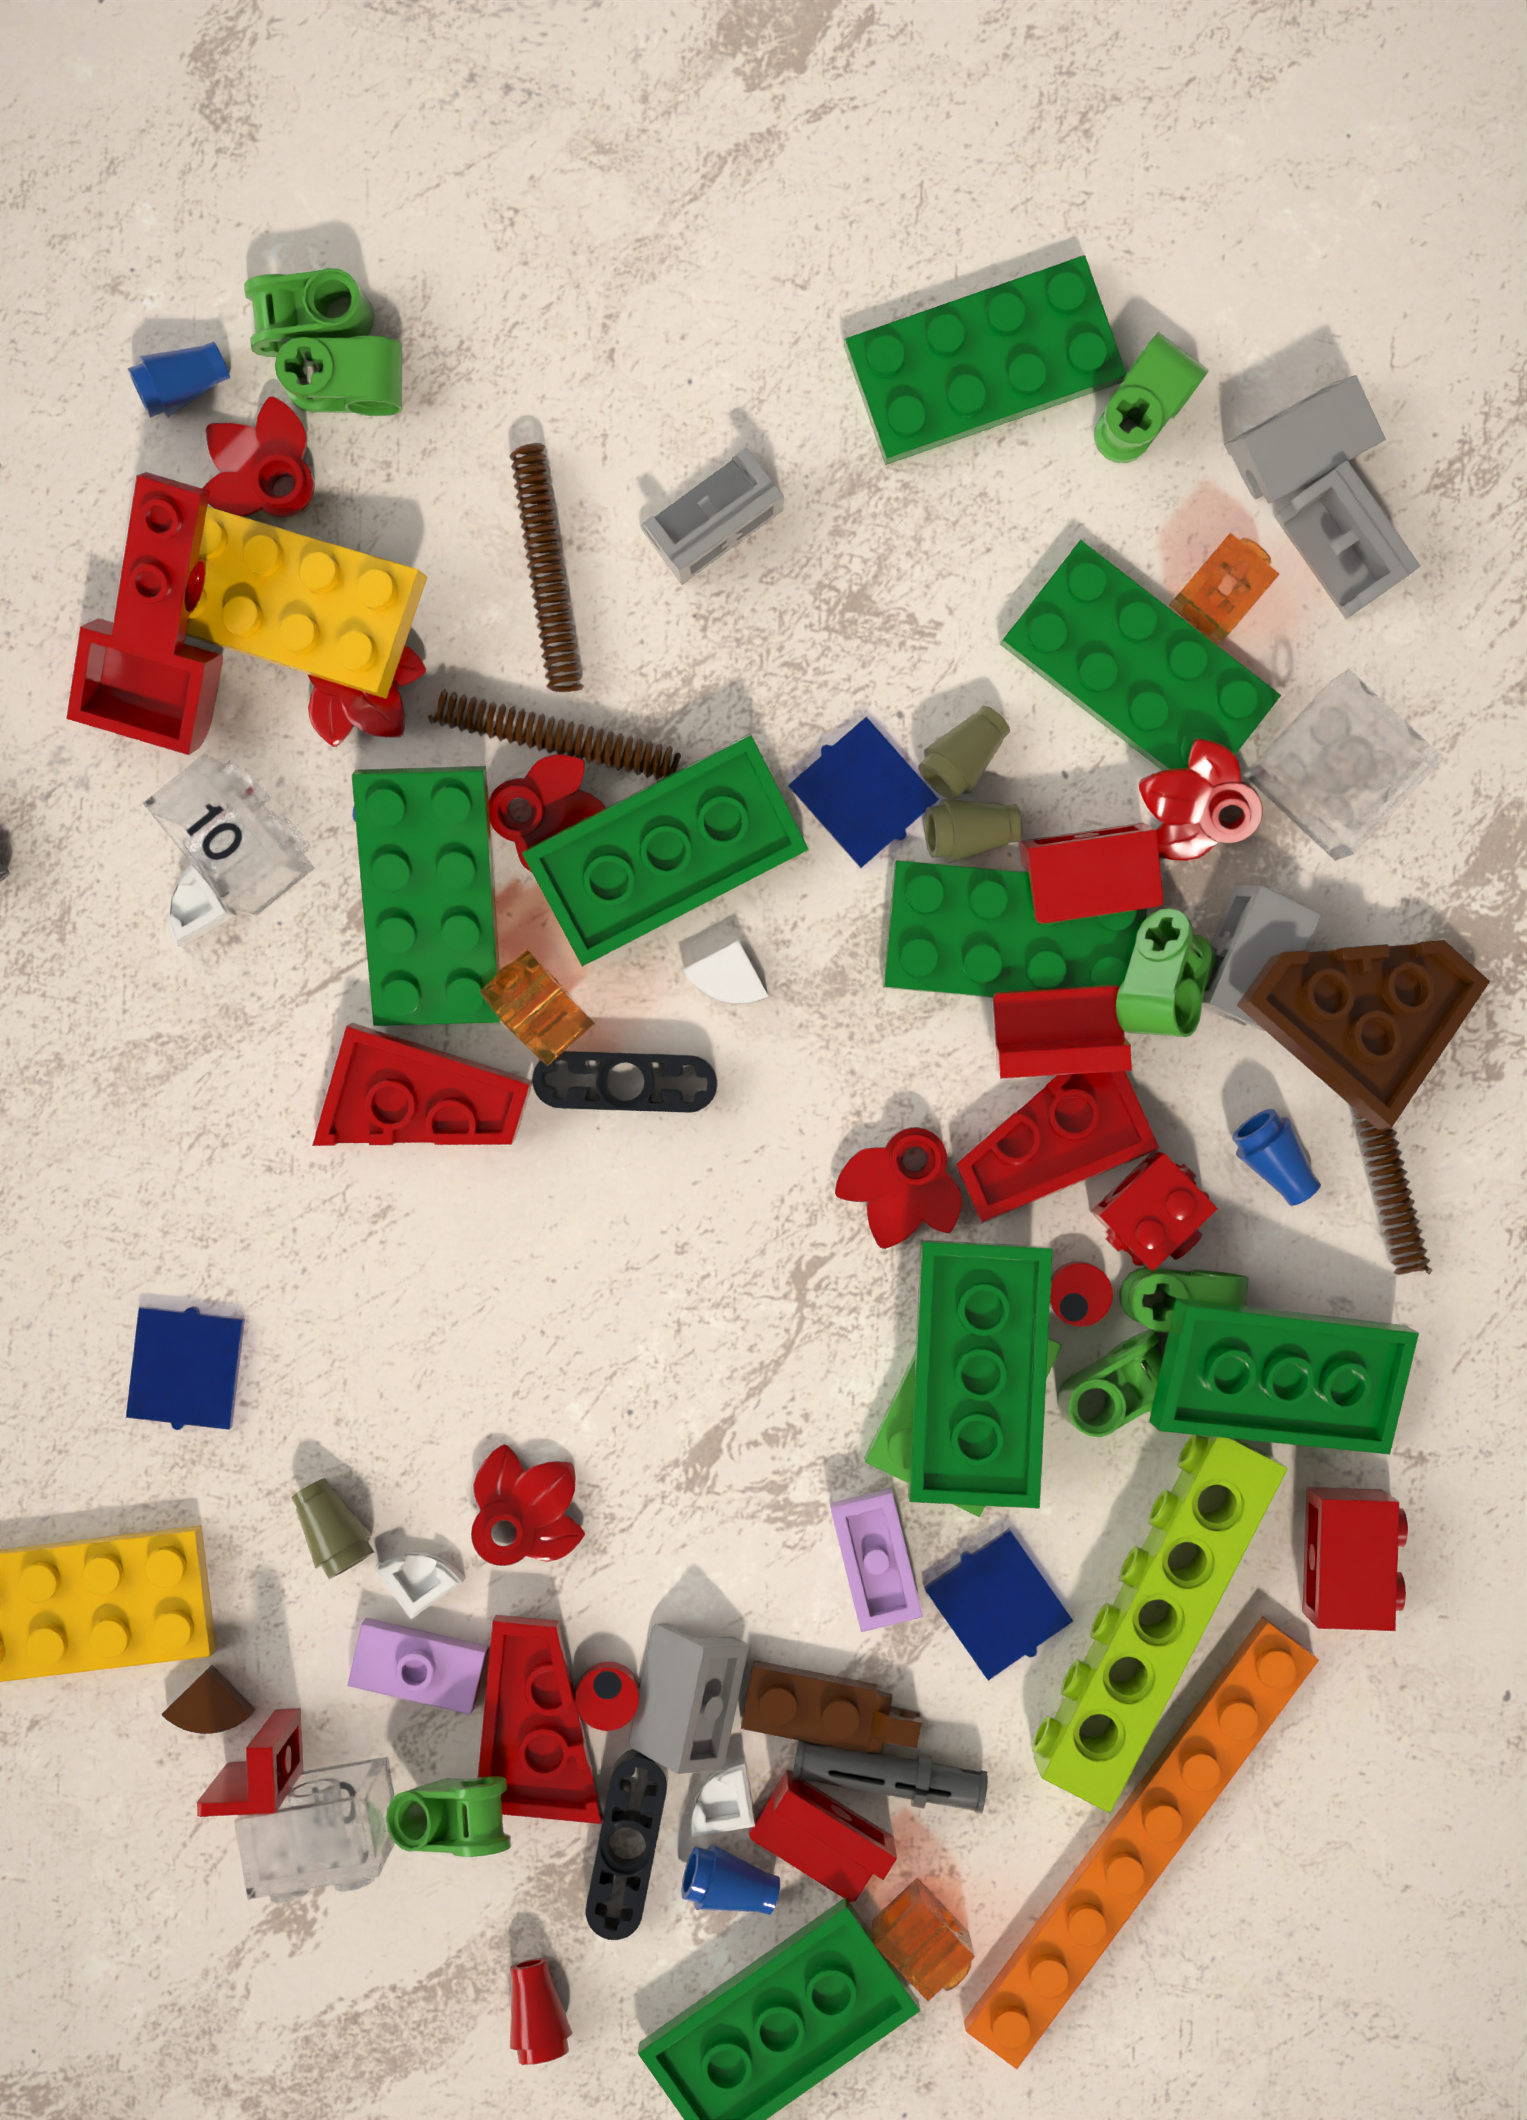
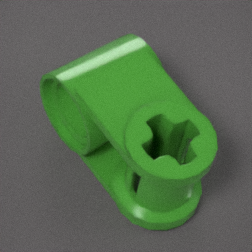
M326 268L289 275L265 274L253 277L244 283L245 296L253 304L256 333L251 336L250 343L252 352L257 355L276 357L283 344L298 337L351 338L368 336L374 325V312L371 303L351 275L341 269ZM342 297L352 298L351 305L344 315L337 318H327V310L336 299Z
M1160 332L1156 333L1124 377L1123 383L1111 397L1105 411L1095 426L1094 441L1099 452L1106 459L1115 463H1129L1137 460L1145 453L1169 419L1175 418L1209 370ZM1127 418L1133 420L1137 425L1130 433L1123 431L1119 426Z
M370 335L351 338L298 337L283 344L277 353L275 361L277 378L285 388L292 403L303 411L311 413H355L365 416H390L402 411V344L399 341ZM317 366L319 372L312 374L310 384L302 385L298 378L306 377L308 367Z
M1168 908L1156 911L1142 922L1137 932L1136 944L1126 977L1119 988L1116 1000L1118 1023L1122 1030L1127 1033L1188 1037L1197 1029L1202 1012V1001L1211 971L1215 965L1216 954L1209 941L1201 935L1193 934L1194 929L1191 921L1180 910Z
M1138 1268L1129 1273L1122 1281L1119 1290V1301L1124 1313L1132 1320L1155 1331L1169 1332L1176 1298L1246 1306L1249 1277L1208 1270H1191V1272L1156 1268L1154 1271H1151L1147 1268ZM1156 1289L1164 1292V1303H1155L1151 1309L1143 1305L1144 1294H1154Z
M1150 1329L1132 1336L1114 1347L1106 1356L1076 1374L1071 1375L1063 1382L1058 1392V1406L1061 1415L1068 1423L1088 1436L1103 1437L1152 1410L1163 1356L1156 1345L1160 1340L1156 1331ZM1101 1388L1105 1396V1406L1102 1412L1095 1418L1081 1419L1077 1411L1080 1396L1086 1390Z
M496 1776L470 1779L445 1778L398 1793L391 1799L387 1808L386 1823L388 1832L395 1844L409 1852L452 1853L460 1857H477L506 1851L511 1848V1836L504 1833L501 1803V1794L507 1790L506 1778Z

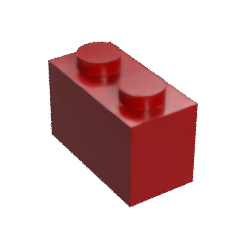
M1306 1487L1302 1613L1318 1629L1396 1631V1611L1404 1609L1406 1600L1404 1577L1401 1572H1397L1398 1547L1406 1545L1408 1523L1404 1509L1399 1508L1400 1502L1382 1489Z

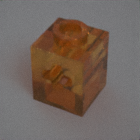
M1230 532L1172 600L1169 606L1213 643L1218 645L1231 633L1280 574L1270 566L1272 560L1260 545L1248 538L1239 540ZM1230 575L1237 583L1234 585L1232 592L1225 595L1218 587L1223 578Z
M528 949L512 963L500 969L494 979L480 991L502 1023L546 1066L553 1062L595 1024L571 993Z
M918 1878L910 1883L872 1920L874 1945L927 2001H930L942 1988L945 1991L955 1988L968 1974L972 1965L971 1961L975 1958L969 1931Z

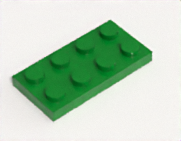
M1085 255L845 338L844 348L885 465L1123 383V379L1127 374Z
M1081 539L1000 643L1003 648L1162 771L1188 768L1190 750L1197 738L1222 744L1236 755L1281 697V694Z
M748 734L523 850L522 855L583 967L809 849L752 735Z
M486 766L355 770L352 773V786L373 1026L500 1023L503 1010Z
M896 860L883 988L993 998L997 992L1118 985L1120 987L1126 977L1136 944L1137 932L1147 917V908L1041 924L1034 918L1030 877L1027 872Z
M921 1240L908 1489L909 1502L1040 1509L1053 1248L1050 1246Z
M1176 1298L1149 1423L1162 1432L1390 1455L1419 1333L1406 1325Z
M845 1897L640 2041L638 2055L684 2120H767L919 2013L920 2005L913 1991Z

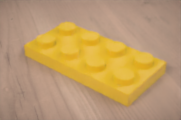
M207 507L199 557L203 558L206 564L205 583L199 603L188 617L185 636L387 699L428 577L419 569Z
M202 1525L0 1549V1682L211 1657L216 1651Z

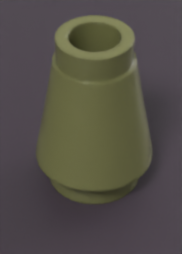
M982 706L976 714H972L924 750L925 759L918 765L920 774L937 793L947 799L956 800L962 793L970 794L1003 743V739L1010 733L1009 725L995 710L988 706Z
M942 799L939 806L927 807L925 811L924 832L927 849L932 858L944 857L947 862H953L1008 845V843L1020 842L1022 838L1020 810L1016 804L1004 805L999 803Z
M326 1478L312 1483L291 1497L297 1507L296 1511L315 1569L322 1566L328 1579L345 1572L374 1553L367 1540L372 1534L335 1490L329 1486Z

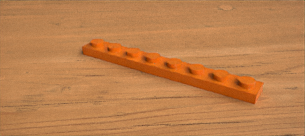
M1261 1617L964 2019L965 2031L1015 2069L1019 2068L1318 1663L1319 1659L1312 1652L1266 1618Z

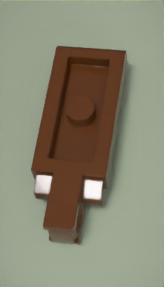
M756 1660L752 1664L741 1720V1729L845 1750L882 1753L884 1742L917 1748L922 1721L918 1711L891 1706L892 1694L878 1690L877 1684Z

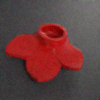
M273 396L268 397L260 409L255 428L236 423H212L207 425L206 440L209 454L214 465L220 471L202 488L210 491L208 504L211 507L241 517L252 515L261 510L276 517H290L300 513L308 506L314 494L315 482L310 468L303 461L308 441L307 433L303 423L288 405ZM281 477H291L294 481L291 492L284 496L275 495L273 490L275 482Z
M404 645L387 699L307 674L314 685L308 705L309 718L313 728L332 747H337L341 744L354 726L376 737L400 738L405 731V714L401 694L397 688L408 685L422 677L427 670L424 663L411 648Z
M1200 738L1194 741L1188 758V768L1163 770L1141 779L1138 783L1139 791L1147 808L1162 822L1156 829L1159 857L1180 861L1198 859L1209 852L1218 842L1237 843L1243 841L1257 830L1262 820V802L1255 789L1241 781L1237 757L1226 746L1214 741ZM1236 805L1242 809L1241 816L1233 822H1224L1219 818L1220 811L1226 806Z
M560 754L544 757L532 766L525 778H515L503 782L493 791L489 798L491 826L501 837L515 842L520 862L530 872L531 870L522 855L523 850L606 808L601 800L579 789L585 772V762L580 758ZM515 798H523L531 805V816L525 822L515 820L510 814V804Z
M910 1127L903 1129L891 1137L886 1147L865 1148L858 1151L843 1167L836 1181V1197L852 1202H867L866 1209L869 1227L877 1245L882 1249L892 1247L906 1240L916 1231L922 1221L939 1232L950 1234L958 1221L962 1208L960 1188L945 1172L947 1165L946 1149L938 1136L924 1128ZM911 1147L922 1148L927 1157L925 1165L916 1171L907 1169L903 1164V1155Z
M503 1444L492 1451L481 1465L473 1484V1492L480 1509L471 1529V1540L477 1554L490 1564L508 1566L521 1561L525 1556L550 1562L563 1558L573 1551L585 1536L581 1526L572 1518L564 1515L575 1492L576 1477L573 1464L561 1461L546 1462L524 1471L519 1459L509 1446ZM499 1521L510 1522L516 1531L515 1539L507 1546L497 1545L491 1536L493 1526Z

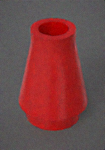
M536 1958L512 1965L510 1967L512 1978L510 2049L517 2050L518 2061L522 2065L545 2063L566 2055L569 2052L567 2038L573 2032L550 1975L548 1960L546 1958Z

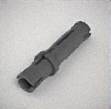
M798 1741L793 1780H805L856 1791L910 1799L911 1806L924 1809L926 1803L971 1810L982 1814L987 1793L988 1772L932 1763V1756L918 1754L917 1760Z

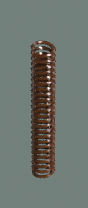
M531 443L516 448L509 457L514 461L511 468L516 471L513 475V479L517 481L514 488L519 491L516 499L521 501L517 507L522 511L519 518L524 521L521 525V529L525 531L522 537L527 541L524 548L529 551L525 557L530 561L527 568L532 571L529 575V578L533 580L530 587L535 591L532 598L537 601L533 607L538 610L535 618L540 621L537 624V628L541 630L538 637L543 640L540 648L545 651L541 656L546 660L543 667L548 670L545 678L550 680L546 687L555 692L579 691L584 687L581 683H573V685L555 686V684L580 680L582 678L580 673L553 676V674L579 670L581 665L570 663L551 666L557 662L575 661L579 658V655L568 653L559 656H549L556 652L574 651L578 646L575 643L547 646L551 643L572 641L576 635L564 633L555 636H545L549 633L571 631L575 626L571 623L544 626L548 623L569 621L573 615L561 613L549 617L542 616L546 613L568 611L572 606L568 603H559L547 607L540 606L544 603L563 602L568 600L570 596L566 593H557L565 591L568 585L556 583L565 580L567 576L563 573H555L562 571L565 566L562 563H554L561 561L563 555L553 553L559 551L562 546L558 543H552L558 541L560 536L557 533H551L556 531L559 526L555 523H549L555 521L557 516L553 513H548L555 509V505L547 503L554 496L546 493L551 490L552 486L544 483L551 478L547 473H543L549 468L547 464L542 463L547 459V456L544 453H540L544 451L546 446L542 443ZM517 454H523V455H524V456L519 457V458L516 457ZM519 464H526V466L521 468L517 467ZM521 474H531L523 478L519 477ZM522 484H533L527 487H521ZM524 494H535L528 497H522V495ZM526 504H537L530 507H524V505ZM527 514H538L532 517H526ZM529 524H540L533 527L527 526ZM531 534H542L535 537L529 536ZM534 543H536V544H544V545H540V546H537V547H532V546H531V545L534 544ZM536 553H539V554L550 553V554L541 555V556H539V557H534V556H532V555H534V554H536ZM538 563H552L540 567L534 566ZM539 573H554L542 577L535 576ZM541 583H556L544 587L537 586ZM543 593H557L545 597L539 596Z
M446 689L440 693L434 717L432 715L427 716L431 724L438 721L441 727L446 724L451 729L458 726L461 732L465 729H468L470 734L477 731L481 737L487 733L490 739L497 736L500 742L507 739L510 744L516 741L519 746L526 743L529 749L536 745L539 752L546 747L549 754L556 751L560 755L565 753L569 756L575 755V757L580 759L585 757L588 764L595 759L598 766L605 763L606 767L610 768L614 765L617 771L624 767L627 774L633 769L637 776L644 771L646 778L654 775L657 781L676 772L681 758V754L679 752L676 753L670 767L673 748L670 745L666 748L661 763L663 745L659 743L656 746L651 761L653 743L650 740L646 744L641 760L642 738L637 740L631 758L634 740L632 735L627 738L621 756L624 738L622 733L617 736L611 755L614 737L612 730L607 734L601 753L604 735L602 728L598 730L591 751L594 734L593 726L588 728L581 749L585 728L583 723L578 725L577 734L571 748L575 726L573 720L568 724L561 746L565 721L563 718L559 720L552 742L555 724L554 716L549 718L542 740L545 715L543 713L539 715L536 731L532 738L533 724L536 716L534 711L529 713L527 726L522 736L526 715L524 708L519 711L517 724L512 734L513 721L516 714L514 706L509 709L507 723L502 733L503 720L506 713L504 703L499 707L497 721L492 731L497 705L495 701L490 703L487 720L483 727V717L487 702L485 699H482L479 703L477 718L473 725V715L477 704L475 696L470 699L467 716L463 723V714L467 703V696L465 694L460 697L457 715L453 721V712L457 702V693L455 691L450 695L447 713L443 719V711L448 696Z
M1356 1112L1353 1116L1356 1119L1364 1118L1358 1112ZM1368 1120L1358 1122L1356 1125L1359 1129L1373 1126ZM1373 1128L1360 1132L1359 1137L1361 1138L1384 1135L1363 1142L1361 1144L1363 1148L1386 1145L1367 1151L1363 1156L1369 1158L1388 1155L1380 1159L1368 1161L1366 1166L1371 1168L1393 1164L1382 1169L1370 1171V1177L1395 1174L1384 1179L1375 1180L1371 1185L1378 1187L1398 1184L1386 1189L1377 1190L1373 1195L1380 1197L1402 1193L1377 1201L1376 1205L1379 1207L1404 1203L1393 1208L1380 1210L1379 1215L1382 1217L1406 1213L1395 1218L1385 1219L1381 1225L1390 1226L1398 1223H1409L1387 1229L1383 1234L1391 1236L1399 1233L1413 1232L1402 1237L1388 1239L1386 1242L1389 1246L1415 1242L1404 1247L1390 1249L1388 1254L1392 1256L1407 1252H1417L1410 1256L1393 1259L1391 1262L1393 1265L1419 1262L1412 1266L1396 1268L1393 1273L1403 1275L1410 1272L1426 1271L1430 1275L1433 1269L1427 1266L1430 1259L1424 1256L1427 1249L1422 1247L1425 1240L1420 1237L1423 1230L1416 1227L1420 1220L1414 1217L1418 1210L1412 1207L1415 1200L1409 1197L1412 1190L1406 1188L1410 1181L1403 1178L1408 1171L1401 1168L1405 1161L1399 1158L1402 1154V1151L1397 1149L1400 1142L1393 1139L1397 1131L1390 1128L1381 1130Z

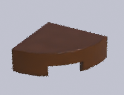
M211 1665L161 1715L167 1721L183 1730L200 1734H214L238 1726L247 1720L256 1709Z

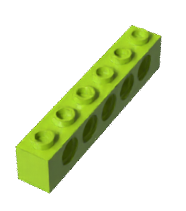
M1191 1435L1188 1438L1177 1462V1466L1182 1469L1171 1492L1163 1490L1154 1502L1148 1518V1523L1153 1527L1142 1548L1133 1547L1127 1555L1119 1574V1581L1123 1582V1585L1113 1605L1105 1603L1098 1611L1090 1630V1638L1094 1639L1093 1644L1084 1661L1082 1662L1077 1659L1068 1669L1061 1687V1695L1065 1696L1054 1718L1050 1716L1044 1718L1033 1739L1032 1752L1036 1753L1034 1760L1042 1779L1110 1814L1288 1470L1286 1466L1271 1455L1239 1439ZM1212 1485L1224 1486L1226 1497L1223 1505L1211 1513L1200 1512L1198 1510V1498L1202 1491ZM1184 1542L1196 1544V1557L1189 1566L1182 1569L1169 1567L1168 1557L1175 1546ZM1152 1600L1168 1602L1167 1613L1159 1623L1154 1625L1139 1623L1140 1610L1147 1602ZM1124 1657H1133L1139 1660L1138 1670L1130 1679L1115 1681L1109 1678L1110 1669L1117 1660ZM1102 1714L1110 1718L1108 1728L1099 1736L1086 1737L1079 1733L1084 1720L1092 1715Z

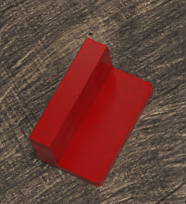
M1145 823L1028 839L1019 842L1021 865L1029 872L1034 918L1041 924L1153 908L1163 904L1156 829Z
M1118 985L995 993L993 996L996 1067L1000 1079L1132 1071L1131 1044L1125 1038V1032L1120 1027L1116 1015V1000L1120 987Z
M301 1708L275 1709L246 1747V1761L226 1763L197 1801V1816L272 1814L278 1811L304 1771Z
M788 1769L756 1817L755 1827H750L749 1837L752 1841L842 1898L846 1897L849 1902H855L873 1874L884 1880L897 1860L893 1835L809 1782L793 1780V1772Z

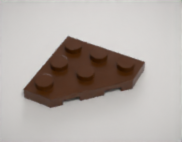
M1445 940L1397 946L1384 944L1344 947L1337 950L1307 952V950L1290 951L1270 957L1237 1006L1375 1128L1381 1130L1393 1127L1490 981Z

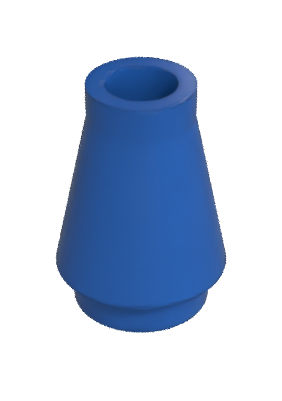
M214 341L198 347L140 356L142 363L127 368L150 418L161 413H165L167 418H169L218 383L230 379L226 364Z
M1267 1109L1249 1118L1234 1132L1232 1140L1238 1146L1236 1156L1279 1192L1290 1206L1305 1202L1319 1190L1321 1183L1310 1167L1289 1118H1280L1274 1109Z
M711 1844L708 1849L694 1847L685 1867L681 1895L682 1899L694 1902L696 1910L759 1912L771 1915L779 1896L780 1877L766 1873L714 1844Z

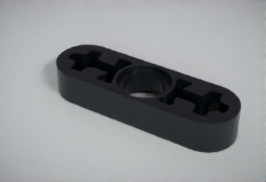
M556 1051L547 1054L537 1063L532 1076L533 1088L538 1098L548 1106L563 1109L691 1113L709 1105L714 1099L718 1087L717 1075L713 1067L706 1060L692 1055ZM590 1060L601 1062L596 1076V1087L600 1096L599 1101L587 1099L590 1087H570L567 1091V1098L557 1097L556 1087L546 1085V1073L556 1072L559 1061L568 1062V1070L573 1074H591L588 1062ZM631 1063L638 1067L643 1074L644 1087L641 1093L632 1100H620L612 1095L608 1088V1075L618 1064ZM651 1064H665L661 1077H679L683 1074L684 1066H695L696 1076L707 1078V1089L696 1092L694 1102L683 1101L682 1092L677 1089H661L664 1102H651L650 1097L655 1087V1077Z
M634 1749L623 1753L613 1767L585 1910L590 1928L598 1936L607 1940L627 1938L637 1930L641 1923L669 1778L666 1767ZM635 1768L647 1769L648 1780L652 1783H657L656 1786L646 1785L640 1812L627 1810L632 1786L630 1781L622 1779V1777H632L635 1773ZM614 1807L620 1808L621 1811H615ZM652 1813L653 1817L649 1818L644 1814ZM621 1828L635 1829L643 1836L646 1847L635 1858H621L610 1847L609 1838ZM605 1869V1870H607L608 1872H607V1873H603L602 1870ZM614 1876L627 1878L623 1896V1905L627 1908L622 1909L619 1918L607 1916V1905L603 1904L608 1902L611 1897ZM635 1876H640L641 1878L638 1880V1879H636V1878H634V1877H635Z

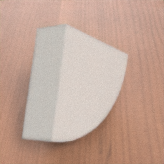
M197 860L182 873L177 882L178 885L172 898L168 917L170 933L175 945L178 947L189 944L236 916L205 861Z
M739 940L683 969L694 986L704 994L722 1002L747 1004L768 997Z
M419 1551L402 1552L383 1559L374 1567L410 1619L462 1584L465 1579L461 1571L449 1561L437 1555Z
M745 1757L724 1764V1769L715 1770L703 1783L694 1803L692 1837L755 1827V1815Z

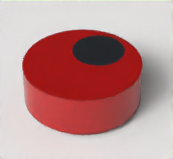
M1073 1261L1060 1266L1052 1274L1050 1308L1062 1321L1072 1326L1085 1327L1097 1323L1108 1313L1113 1300V1290L1108 1277L1099 1268L1087 1262Z
M601 1662L590 1667L582 1675L576 1690L575 1703L580 1717L586 1724L601 1731L617 1730L628 1724L634 1717L639 1704L640 1687L637 1678L626 1666L616 1662Z

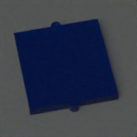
M867 716L833 746L828 744L822 746L821 757L788 785L789 789L860 869L894 839L896 841H903L907 835L906 829L925 813L927 807H932L939 801V798Z
M196 1306L189 1307L185 1311L139 1307L126 1418L171 1423L172 1428L175 1430H180L186 1425L230 1430L233 1425L245 1318L202 1314Z
M1009 1528L972 1554L969 1551L962 1552L960 1555L961 1561L924 1587L926 1593L988 1681L1024 1655L1034 1657L1037 1654V1646L1073 1622L1065 1607Z

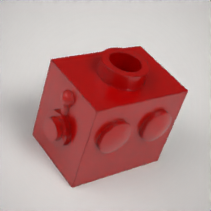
M1154 1151L1143 1159L1090 1212L1107 1229L1105 1233L1108 1236L1105 1239L1117 1252L1122 1249L1132 1257V1262L1136 1266L1142 1265L1154 1271L1169 1256L1174 1260H1178L1188 1253L1203 1235L1198 1228L1218 1208L1209 1200V1194L1201 1191L1196 1186L1197 1183L1194 1179L1197 1176L1184 1163L1181 1166L1177 1163L1175 1164L1163 1152Z

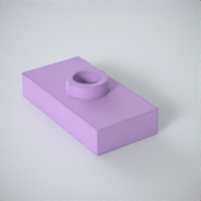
M889 1488L830 1503L861 1632L922 1618L923 1615L892 1489Z
M365 1618L361 1624L347 1686L471 1715L475 1707L488 1646Z

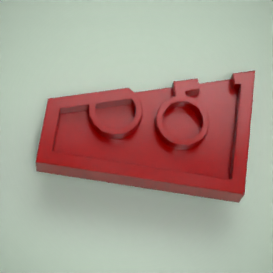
M351 1023L346 1026L312 1146H335L337 1143H369V1145H394L395 1143L512 1145L516 1140L533 1083L532 1080Z
M1125 1071L1057 1075L1016 1113H1013L956 1163V1167L979 1221L983 1224L1157 1151L1159 1146Z
M495 1615L492 1622L478 1777L496 1776L506 1778L507 1790L501 1794L502 1815L602 1824V1807L582 1720L576 1708V1694L560 1624L557 1620Z

